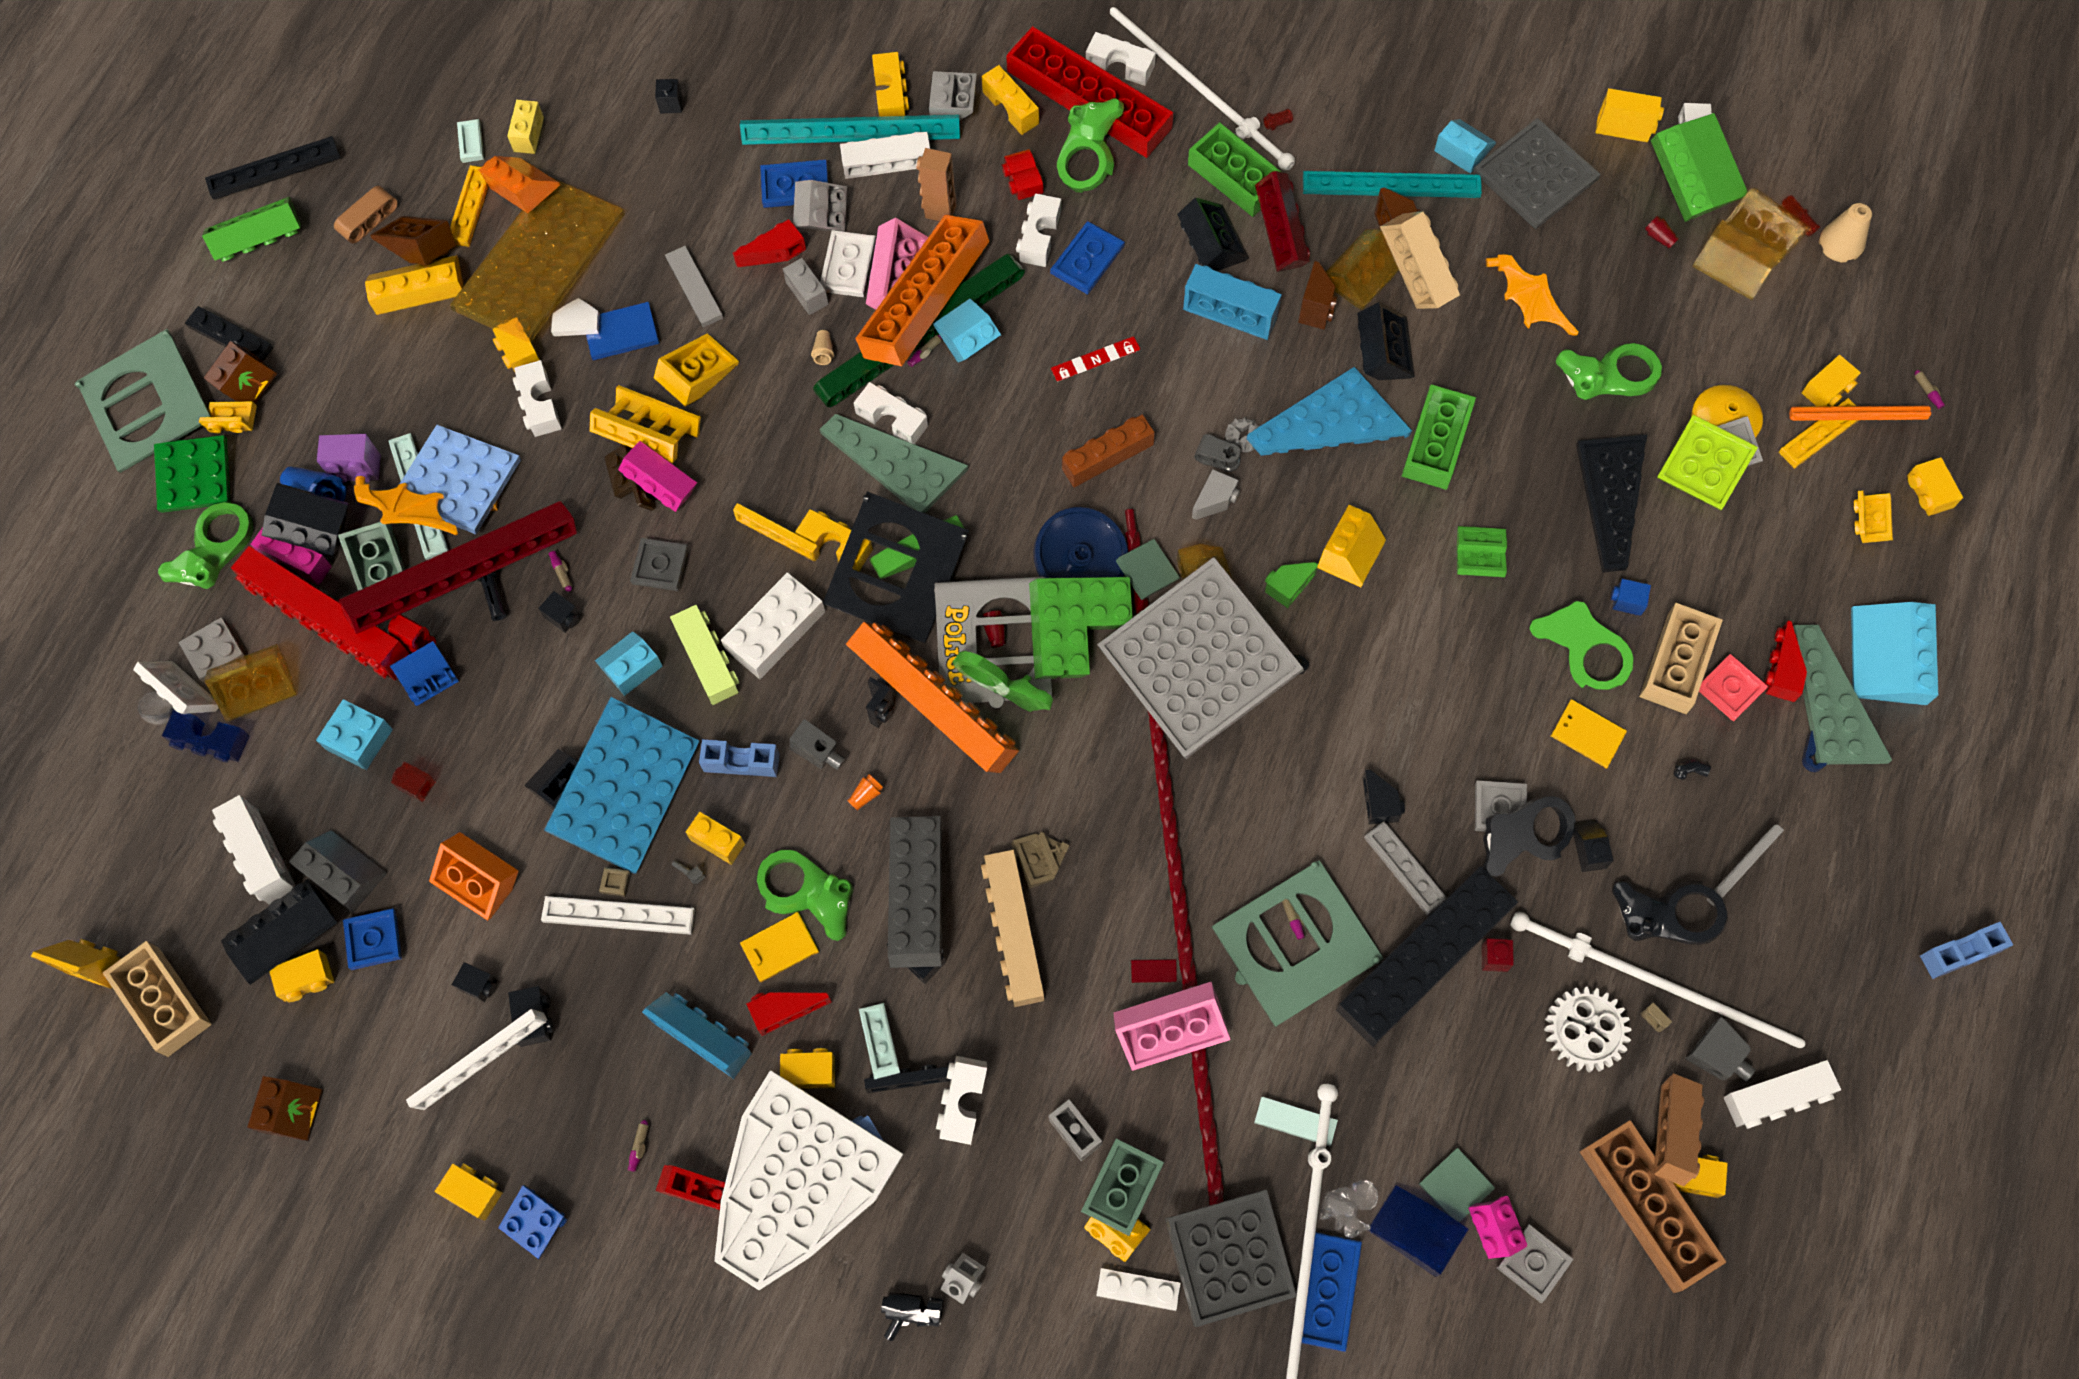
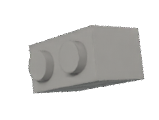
M803 258L783 268L786 284L809 315L828 305L825 289Z
M1067 1100L1048 1116L1050 1123L1081 1162L1102 1146V1140L1070 1100Z

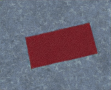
M1131 960L1132 983L1177 982L1176 960Z

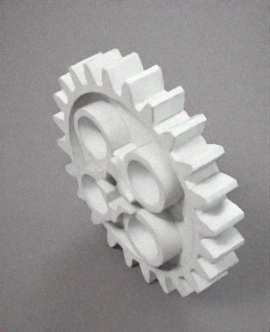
M1588 987L1582 990V994H1580L1577 988H1574L1572 996L1566 991L1562 995L1564 1000L1557 998L1554 1001L1557 1007L1551 1006L1548 1009L1553 1015H1548L1545 1018L1551 1025L1544 1028V1031L1552 1033L1546 1039L1548 1042L1555 1043L1551 1051L1559 1050L1561 1052L1557 1059L1568 1058L1566 1065L1568 1067L1575 1062L1577 1071H1580L1586 1065V1070L1589 1073L1593 1071L1594 1065L1598 1071H1602L1604 1064L1608 1068L1613 1065L1612 1059L1618 1062L1621 1059L1618 1052L1625 1053L1628 1049L1623 1044L1631 1041L1629 1037L1624 1035L1631 1031V1028L1624 1026V1023L1630 1019L1629 1017H1621L1620 1014L1625 1010L1624 1008H1615L1618 1000L1615 999L1609 1002V993L1600 997L1598 988L1590 994ZM1577 1006L1586 1009L1587 1017L1578 1015ZM1567 1017H1570L1574 1022L1568 1021ZM1600 1020H1606L1610 1024V1031L1601 1028ZM1586 1025H1589V1026H1590V1029H1589V1031L1591 1032L1590 1034H1587V1033L1585 1032V1031H1586V1027H1585ZM1565 1028L1572 1029L1575 1032L1576 1038L1569 1039L1565 1035ZM1602 1037L1607 1038L1608 1042H1605V1040ZM1588 1042H1595L1599 1047V1052H1592L1588 1047Z

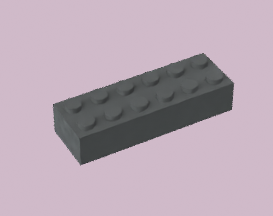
M940 816L890 817L888 959L890 968L942 966V825Z

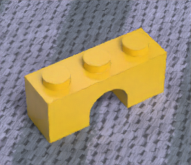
M898 52L872 55L876 86H889L885 90L876 91L879 117L905 116V110H909L908 96L903 97V92H907L906 79H901V74H905L903 60L899 61Z
M1000 65L982 75L983 93L995 106L1000 103L1004 105L1008 113L1009 122L1021 135L1039 124V108Z
M810 509L795 533L816 544L819 550L828 541L839 542L841 545L836 551L839 562L851 530L845 523L840 521L836 523L830 520L825 513L821 511L815 512ZM863 540L853 565V570L859 572L873 551L871 541Z

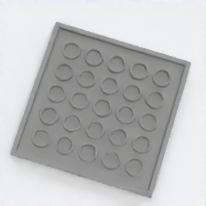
M1214 557L1097 644L1185 759L1304 671L1300 663Z

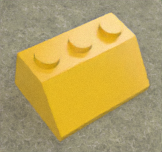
M1348 505L1324 548L1317 568L1362 587L1386 541L1372 515Z

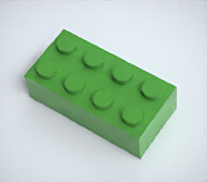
M1220 122L1189 149L1188 165L1252 217L1261 210L1255 184L1272 171L1281 172Z
M1430 385L1402 477L1447 490L1476 397Z

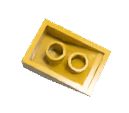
M707 333L659 358L654 379L684 406H687L702 398L732 371L739 361Z
M80 939L79 943L66 940L33 951L31 957L66 974L110 989L112 986L103 972L121 960V958L116 956L117 951L104 946L102 950L95 949L96 944L84 939Z

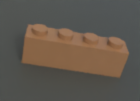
M925 148L923 156L918 157L916 169L919 170L918 183H921L920 196L923 197L921 208L924 209L925 218L941 221L944 215L953 216L957 206L952 153Z
M1673 1073L1661 1085L1654 1175L1685 1186L1691 1179L1697 1177L1700 1170L1698 1153L1701 1149L1699 1133L1703 1124V1119L1701 1118V1108L1704 1104V1097L1702 1096L1703 1085Z

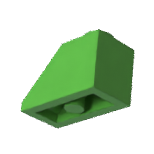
M1311 562L1282 565L1276 572L1273 570L1265 580L1267 583L1265 593L1286 608H1289L1315 577L1318 564Z

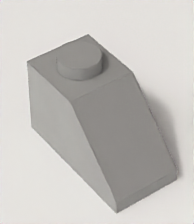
M1212 470L1193 507L1192 518L1197 520L1227 510L1230 503H1235L1239 496L1240 490L1237 489L1238 480Z

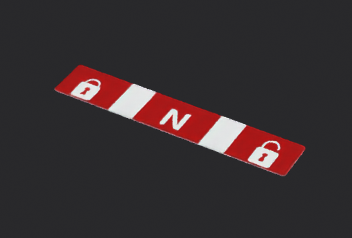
M1133 336L1051 367V370L1058 382L1140 350V347Z

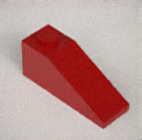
M763 992L753 996L751 1002L746 1003L758 1032L763 1036L832 1002L827 993L770 992L765 994Z
M664 1165L656 1191L720 1210L725 1182L676 1166Z

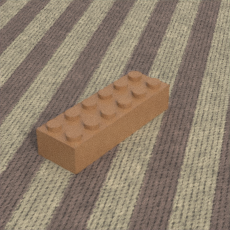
M1631 1120L1580 1151V1154L1673 1293L1683 1291L1726 1263L1673 1182L1654 1175L1655 1156Z

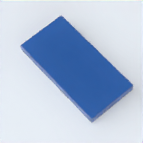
M1315 1232L1302 1343L1346 1352L1362 1242Z

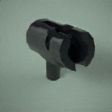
M890 1292L888 1297H883L881 1313H885L886 1319L892 1320L884 1337L893 1341L901 1326H907L910 1323L917 1324V1327H939L944 1299L931 1297L927 1306H924L922 1295Z

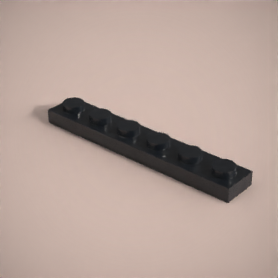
M333 136L205 177L209 194L215 200L340 159L341 157Z

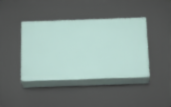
M479 119L457 122L460 159L462 163L484 160L481 123Z

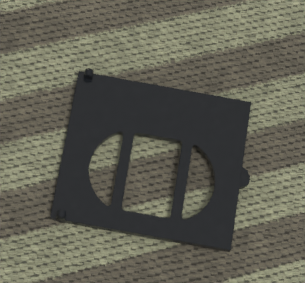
M867 491L863 496L862 505L823 604L865 620L867 623L873 624L876 622L880 626L885 625L896 633L926 643L936 617L935 583L950 582L965 541L968 538L969 530ZM883 523L899 524L911 531L919 544L920 550H913L868 531L874 526ZM866 539L916 559L905 589L852 569L863 540ZM853 577L897 594L901 598L888 605L869 604L855 594L849 579Z

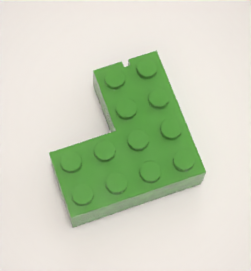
M1130 577L1038 578L1029 583L1035 679H1056L1058 677L1082 678L1090 674L1087 630L1119 629L1132 619Z

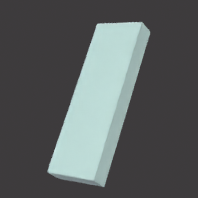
M884 1003L859 1009L874 1079L900 1073Z
M1261 1097L1254 1123L1316 1142L1320 1114ZM1330 1118L1326 1145L1329 1147L1332 1144L1338 1121Z

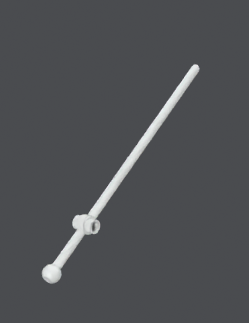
M1112 7L1110 9V14L1153 52H1156V55L1239 126L1235 132L1240 139L1252 137L1278 160V166L1282 170H1290L1294 166L1295 158L1292 154L1283 153L1257 131L1260 128V122L1256 117L1242 118L1117 8Z
M1515 912L1510 925L1514 930L1521 932L1526 929L1567 947L1570 950L1568 957L1572 960L1583 962L1584 957L1588 956L1797 1048L1805 1046V1041L1802 1038L1592 948L1590 945L1592 938L1585 934L1577 933L1575 939H1572L1530 921L1528 915L1524 912Z
M1321 1084L1317 1091L1318 1098L1321 1100L1316 1147L1308 1155V1163L1313 1168L1286 1379H1297L1323 1169L1328 1167L1331 1162V1155L1326 1149L1331 1105L1338 1096L1337 1088L1331 1084Z

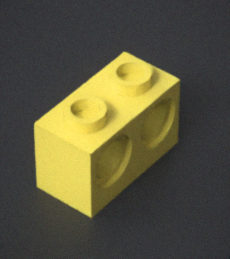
M516 100L507 135L514 152L536 153L544 120L538 102Z

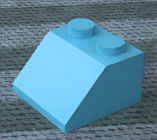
M1461 119L1451 120L1438 135L1434 151L1471 174L1474 167L1495 146L1496 141Z
M968 299L933 323L957 362L967 359L1001 335L989 315L971 299Z
M631 632L595 660L624 696L663 667L658 656L635 632Z

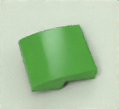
M1458 526L1457 575L1505 577L1507 572L1505 555L1507 549L1506 529Z

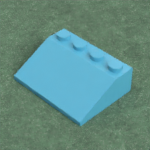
M1903 602L1853 606L1851 608L1852 687L1858 698L1928 705L1938 696L1935 604Z

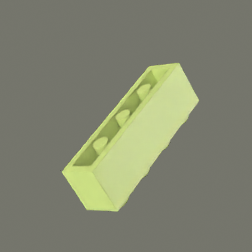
M694 605L670 616L711 704L714 705L738 694L736 685L739 684L734 670L729 672L726 667L730 662L724 650L719 652L716 646L720 642L715 631L709 632L706 626L710 624V621L705 611L700 612L697 605Z

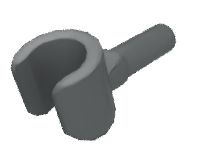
M674 860L672 862V866L683 872L693 884H698L705 878L697 866L690 871L678 861Z

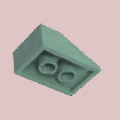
M378 522L338 535L358 591L405 570L391 524Z
M1115 1139L1081 1212L1130 1236L1164 1162Z

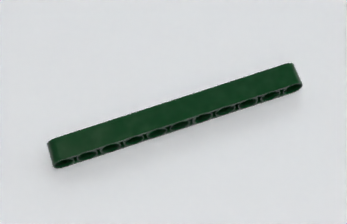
M1005 254L959 285L933 323L968 299H971L979 307L983 306L1018 282L1025 274L1024 268L1011 254ZM933 323L912 353L924 346L935 335H940ZM860 352L817 381L813 391L828 408H831L894 365L864 359Z

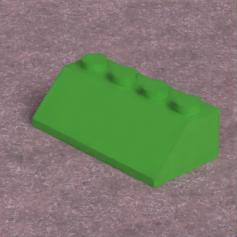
M289 196L205 228L202 237L214 260L221 259L224 262L235 257L234 253L236 252L248 253L256 249L255 245L262 242L264 245H268L277 241L276 237L283 234L285 237L292 236L298 233L297 229L300 228L301 224Z

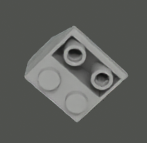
M933 71L929 103L930 115H959L960 121L972 114L977 74Z
M815 180L795 182L793 225L796 228L845 232L847 186Z

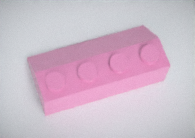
M897 218L878 226L866 304L874 309L878 308L928 239L926 235Z
M1212 982L1114 1012L1115 1030L1132 1071L1230 1040L1222 1009Z

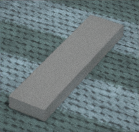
M686 246L665 254L666 260L702 327L723 319L721 311Z
M1385 821L1364 836V839L1427 916L1447 899Z
M1774 825L1714 891L1723 898L1784 830L1779 825ZM1707 898V901L1714 906V903Z

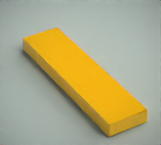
M470 165L450 226L456 245L470 247L489 187L479 172L481 168L479 166Z
M1848 398L1838 406L1856 405ZM1818 420L1782 447L1779 453L1795 469L1859 420Z
M738 503L734 507L733 511L736 520L812 561H816L820 556L816 544Z

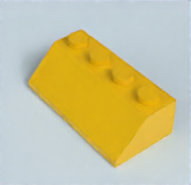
M457 255L433 260V263L427 266L416 264L371 274L365 281L368 302L376 315L465 295Z

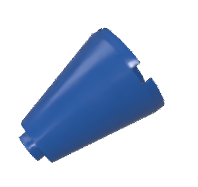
M290 466L280 476L281 484L343 502L345 500L346 487L341 482L343 480L334 474Z

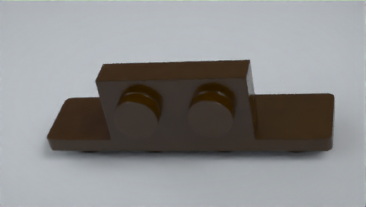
M621 444L620 447L604 457L614 496L622 499L631 492H634L637 506L653 511L656 509L654 496L645 492L641 486L633 480L626 478L618 470L624 457L632 449Z

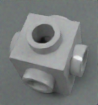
M962 1253L955 1264L950 1263L944 1271L942 1277L945 1281L940 1290L961 1304H964L969 1296L974 1298L982 1285L979 1279L985 1267Z

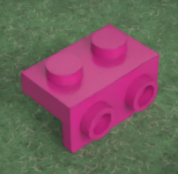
M1502 1196L1491 1202L1477 1203L1468 1207L1488 1259L1510 1257L1527 1247V1242L1508 1196Z

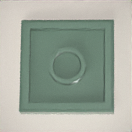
M1155 539L1120 556L1116 560L1124 575L1130 577V584L1141 600L1180 579Z
M1458 1148L1419 1183L1420 1187L1456 1225L1470 1213L1468 1207L1480 1203L1495 1189Z

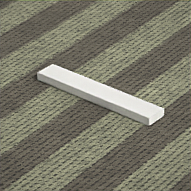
M545 896L541 921L543 923L692 935L695 909Z
M533 1009L526 1012L406 1099L409 1107L420 1110L427 1109L546 1023L547 1018L544 1013Z

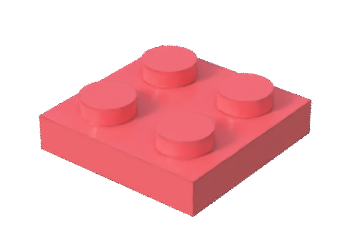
M1730 654L1702 681L1699 692L1734 722L1768 686Z

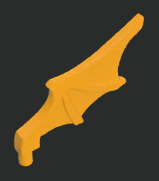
M1498 255L1494 258H1486V267L1497 266L1498 271L1505 272L1508 286L1504 298L1506 301L1512 299L1520 306L1524 315V324L1528 329L1531 323L1547 321L1561 326L1569 335H1578L1577 329L1568 321L1555 303L1548 286L1546 274L1534 276L1526 273L1517 264L1512 255Z
M364 476L356 477L354 494L357 501L379 508L383 513L380 519L382 524H419L458 535L457 527L445 522L438 512V501L444 498L443 494L437 492L427 495L416 494L407 489L408 485L406 483H400L394 489L374 491L370 490L369 484H365Z

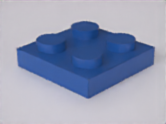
M394 909L343 920L347 961L350 970L402 959L397 915Z

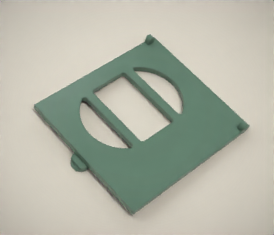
M168 329L75 382V386L80 389L115 467L120 473L154 454V444L176 441L202 426L199 423L200 417H211ZM131 372L147 374L144 378L104 400L109 386L120 376ZM153 382L162 405L116 431L106 411L107 408ZM165 413L161 426L150 437L138 442L121 440L126 435Z
M1320 860L1312 862L1311 866L1211 927L1239 970L1235 974V981L1239 985L1248 984L1275 1027L1384 959ZM1296 894L1311 896L1321 902L1327 909L1332 921V935L1329 943L1325 942L1297 899ZM1285 899L1289 900L1319 947V951L1293 967L1290 966L1259 918V915ZM1250 922L1255 925L1282 967L1283 972L1268 970L1259 965L1251 956L1246 942V934Z

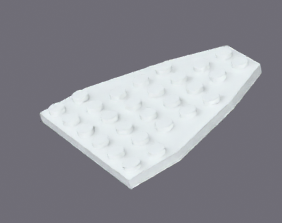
M770 1070L741 1118L721 1199L715 1262L756 1289H763L811 1258L878 1199L904 1154Z

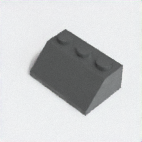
M332 830L307 841L289 861V863L352 912L360 906L387 874Z

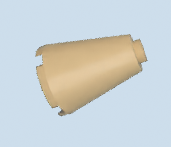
M1856 203L1829 223L1822 230L1819 237V245H1822L1823 253L1830 259L1838 262L1858 259L1866 246L1872 217L1871 209L1865 204Z

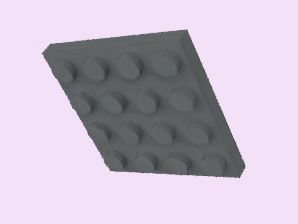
M1538 118L1481 161L1473 170L1475 175H1480L1481 180L1535 229L1598 181L1601 175Z
M1267 1190L1165 1218L1194 1327L1296 1297Z

